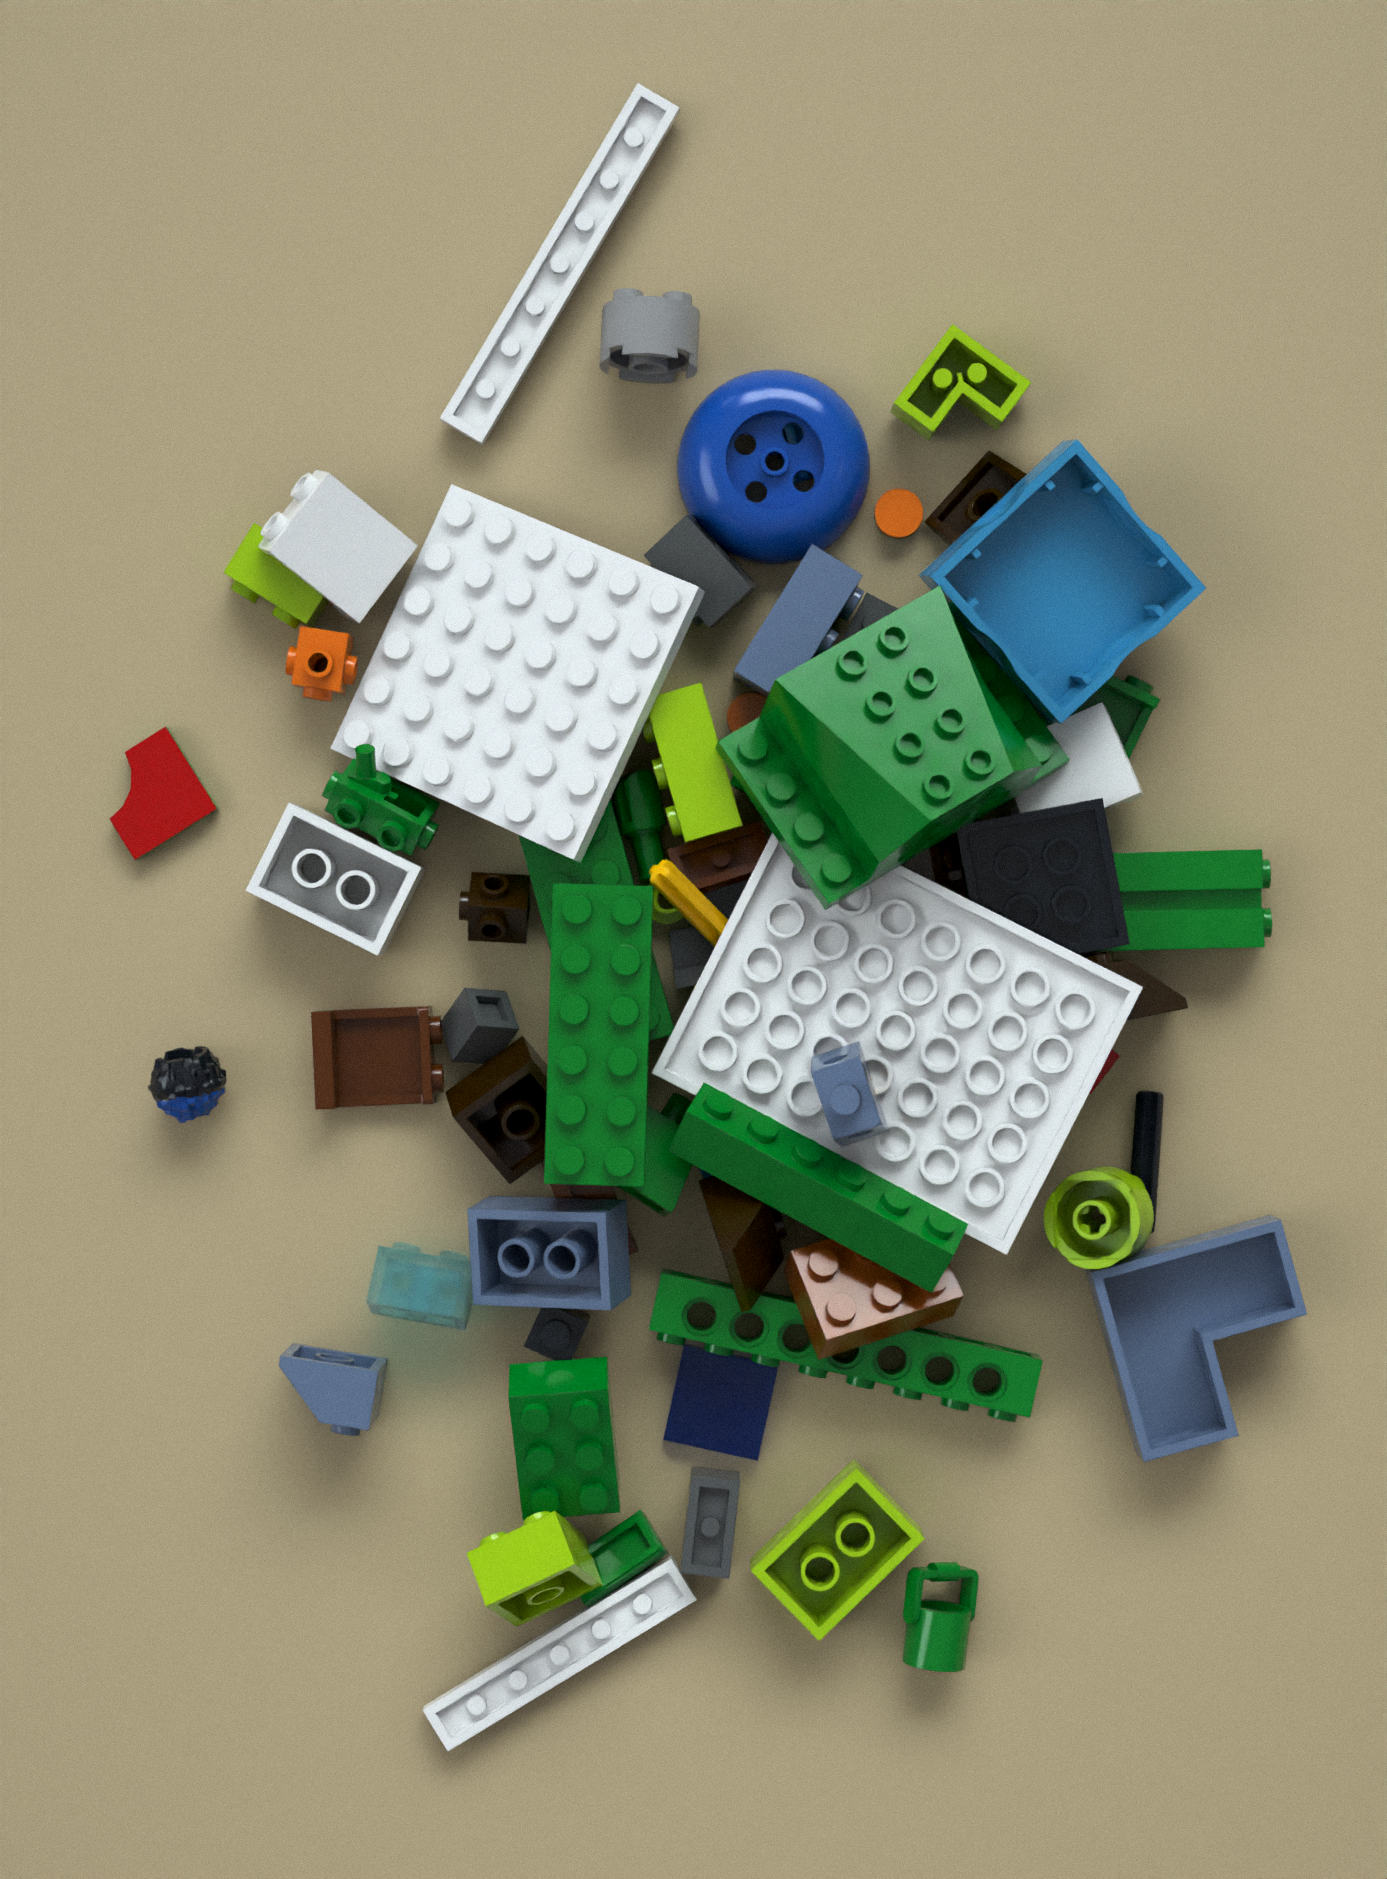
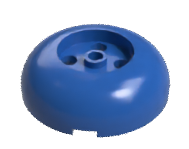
M779 369L760 370L740 375L725 382L712 391L699 404L690 417L681 437L677 458V478L681 497L688 514L693 515L702 529L727 552L735 555V557L754 563L786 564L802 560L812 544L821 550H825L836 542L850 527L866 497L870 478V455L865 433L858 418L846 401L833 389L817 379L802 373ZM789 424H796L803 431V438L797 444H789L783 439L782 431ZM741 435L751 436L755 440L756 448L749 455H742L735 449V441ZM772 454L778 455V459H783L784 466L778 471L768 469L765 464L768 456ZM808 472L813 476L814 486L809 491L801 492L794 487L793 478L797 473ZM758 482L765 486L767 495L763 501L754 503L747 498L745 490L749 484Z

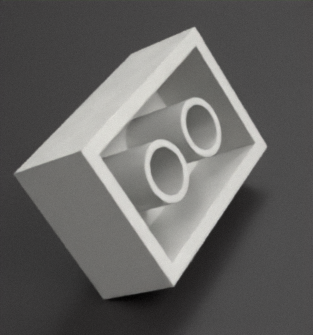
M289 802L246 891L377 956H382L385 954L426 868Z

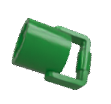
M931 1562L927 1567H913L910 1569L906 1580L903 1608L906 1631L902 1660L905 1664L919 1669L938 1672H958L965 1669L970 1622L975 1617L979 1575L975 1570L960 1566L957 1562ZM962 1579L959 1604L944 1600L921 1599L923 1580L951 1582Z

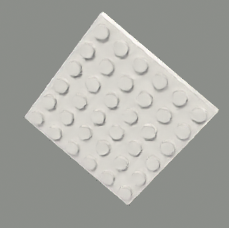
M451 484L330 749L356 759L355 748L361 744L373 745L375 747L376 770L581 863L705 591L696 585Z

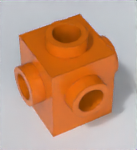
M300 626L297 647L290 646L288 650L285 672L286 675L292 676L291 684L293 686L303 689L302 697L331 702L333 693L345 695L347 684H355L358 671V656L351 655L354 638L349 633ZM327 659V668L323 672L317 673L316 667L318 662Z

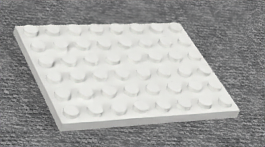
M772 832L652 1074L695 1096L703 1083L728 1094L758 1112L771 1117L786 1127L816 1141L827 1149L859 1164L870 1172L968 1224L965 1234L1007 1255L1143 987L901 865L825 910ZM859 1041L889 1132L841 1147L832 1137L812 1077L811 1060L813 1056Z

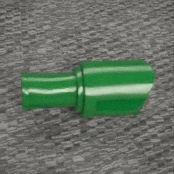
M639 770L620 777L612 798L620 834L625 835L626 839L631 838L639 871L638 877L639 881L650 879L649 870L652 865H658L659 862L665 860L659 832L664 831L663 826L667 825L655 774L650 770Z

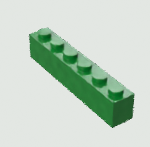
M706 1083L702 1084L687 1109L668 1148V1151L930 1293L933 1292L952 1260L968 1226L967 1223L952 1216L950 1213L939 1209L905 1189L870 1172L859 1164L842 1157L818 1144L816 1141L801 1135Z

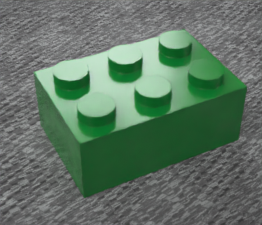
M594 1357L509 1364L508 1400L522 1519L525 1520L527 1517L542 1511H549L550 1513L556 1511L562 1517L620 1513V1477L608 1358Z

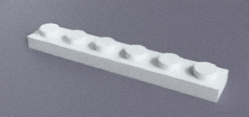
M671 1555L621 1585L592 1606L585 1607L424 1705L423 1712L446 1750L450 1751L695 1602L697 1596Z

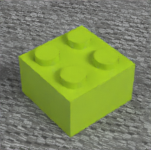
M549 1511L535 1513L523 1521L524 1526L509 1533L497 1532L491 1534L479 1542V1547L467 1552L485 1606L516 1627L603 1585L584 1533L556 1511L551 1513Z

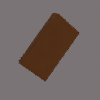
M756 821L740 828L667 849V860L671 861L703 894L749 879L767 844V839L761 822Z

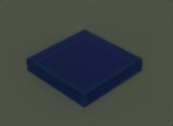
M685 1343L663 1440L758 1461L778 1367L761 1365L752 1362L749 1357L732 1354V1356L713 1354L705 1351L704 1347Z

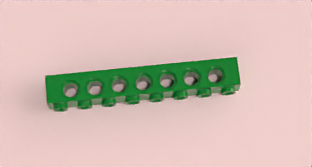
M662 1268L649 1323V1330L658 1332L656 1339L659 1341L683 1346L686 1339L705 1343V1351L717 1355L732 1356L734 1349L751 1353L752 1362L765 1366L779 1367L782 1360L799 1364L798 1372L813 1377L827 1378L829 1371L847 1375L846 1383L861 1388L874 1389L875 1382L894 1386L893 1394L904 1398L921 1400L922 1394L925 1393L941 1397V1405L956 1410L969 1411L970 1404L989 1408L988 1416L1004 1421L1016 1422L1017 1415L1030 1418L1043 1363L1042 1358L1036 1353L919 1327L857 1347L855 1353L849 1358L840 1359L832 1355L818 1360L810 1338L804 1346L799 1348L789 1347L782 1339L783 1332L788 1326L792 1324L804 1325L794 1298L763 1291L752 1309L741 1313L731 1283ZM697 1302L710 1304L716 1312L714 1320L706 1326L693 1324L687 1315L689 1308ZM754 1313L762 1319L763 1327L757 1335L745 1337L737 1332L735 1322L742 1314ZM887 1346H897L904 1351V1360L895 1369H884L877 1362L880 1351ZM945 1357L951 1361V1371L947 1377L942 1380H932L925 1375V1367L932 1358ZM992 1368L998 1372V1382L994 1388L988 1391H979L973 1387V1377L978 1370Z

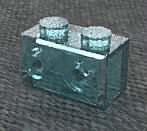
M403 1242L393 1243L392 1248L378 1246L366 1299L371 1313L466 1330L473 1302L469 1257L454 1251H441L440 1256L421 1253L420 1247Z

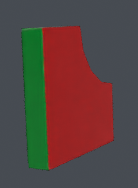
M165 726L125 752L131 768V789L124 805L109 820L134 860L141 859L219 810L168 727Z

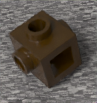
M472 872L469 892L461 891L459 901V920L468 921V941L527 944L530 916V875Z

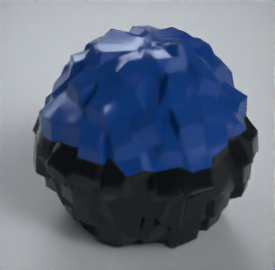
M197 1046L194 1050L179 1047L166 1051L164 1059L157 1058L155 1060L148 1089L152 1093L158 1108L165 1111L167 1115L177 1118L180 1123H185L187 1120H194L196 1117L209 1115L210 1111L218 1105V1099L226 1091V1070L220 1067L218 1057H215L208 1047Z

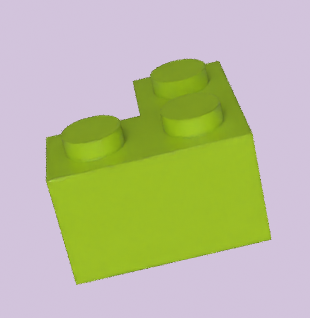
M952 324L895 400L890 413L928 441H930L957 403L964 406L997 431L1025 394L1031 382Z

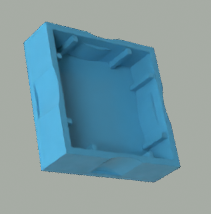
M1078 439L1062 441L918 575L931 590L941 586L949 609L955 618L1047 721L1062 724L1113 676L1118 666L1130 652L1148 639L1155 637L1206 589L1163 537L1150 529L1136 515L1129 505L1124 492Z

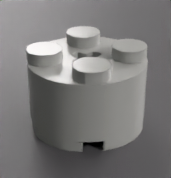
M633 288L615 290L613 292V300L607 302L602 309L600 369L607 374L609 366L620 369L619 379L639 383L674 382V373L686 371V379L695 376L698 362L700 312L692 305V296L679 291L666 292L663 294V297L643 296L642 291Z

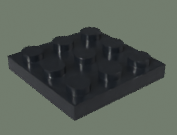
M1103 798L975 821L957 831L969 900L1076 954L1130 944Z

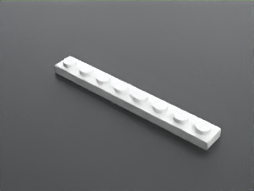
M637 83L442 413L440 420L482 446L484 445L679 115L680 107Z

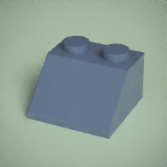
M292 1343L280 1355L279 1367L317 1420L320 1423L332 1424V1432L358 1436L361 1429L369 1431L379 1416L387 1358Z

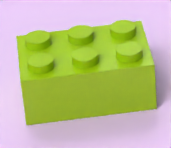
M702 683L659 694L642 730L647 744L657 743L661 758L651 761L660 791L670 788L674 805L665 807L673 837L683 835L686 844L742 827L724 760L715 749L718 739Z
M853 1459L750 1559V1570L810 1633L820 1641L902 1562L925 1537L921 1527Z

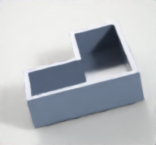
M1273 1215L1263 1216L1141 1250L1132 1257L1123 1261L1120 1260L1119 1263L1117 1262V1264L1107 1268L1085 1269L1135 1451L1143 1462L1239 1436L1213 1341L1307 1315L1281 1219Z

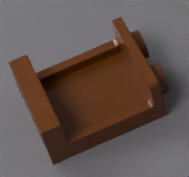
M432 1006L311 1012L315 1110L353 1106L434 1104L437 1102L436 1093H444L443 1064H435L434 1045L442 1044L441 1015L433 1016Z

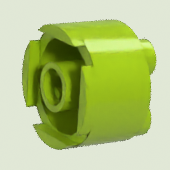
M1110 1166L1094 1167L1070 1175L1051 1193L1044 1209V1228L1052 1246L1057 1248L1067 1258V1261L1085 1269L1107 1268L1117 1264V1262L1119 1263L1122 1259L1125 1260L1135 1255L1147 1243L1154 1221L1152 1201L1141 1179L1122 1169ZM1099 1210L1101 1214H1105L1106 1223L1101 1224V1221L1093 1220L1092 1211Z

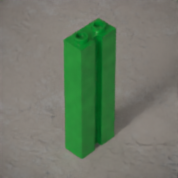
M1262 849L1113 853L1130 944L1096 951L1265 947L1264 937H1271L1270 908H1262L1261 889L1270 888L1271 867L1268 859H1262ZM965 878V896H966L967 899H969V894H968V889H967V884H966V878Z

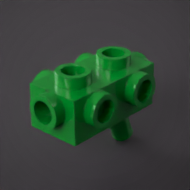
M361 744L355 748L356 759L351 761L342 774L334 771L327 782L322 797L328 799L324 811L333 815L335 821L340 826L347 829L356 827L376 837L379 844L388 851L400 850L411 856L417 846L427 850L439 828V824L433 822V818L440 803L398 782L384 772L377 771L375 747L373 745Z

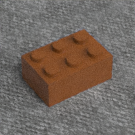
M832 1239L823 1240L790 1251L783 1271L818 1360L953 1317L964 1297L950 1263L935 1289L930 1293Z

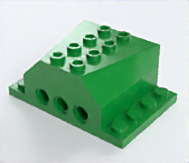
M941 586L934 588L775 679L759 718L720 739L715 747L825 910L1054 774L1070 760L1025 695L951 613Z

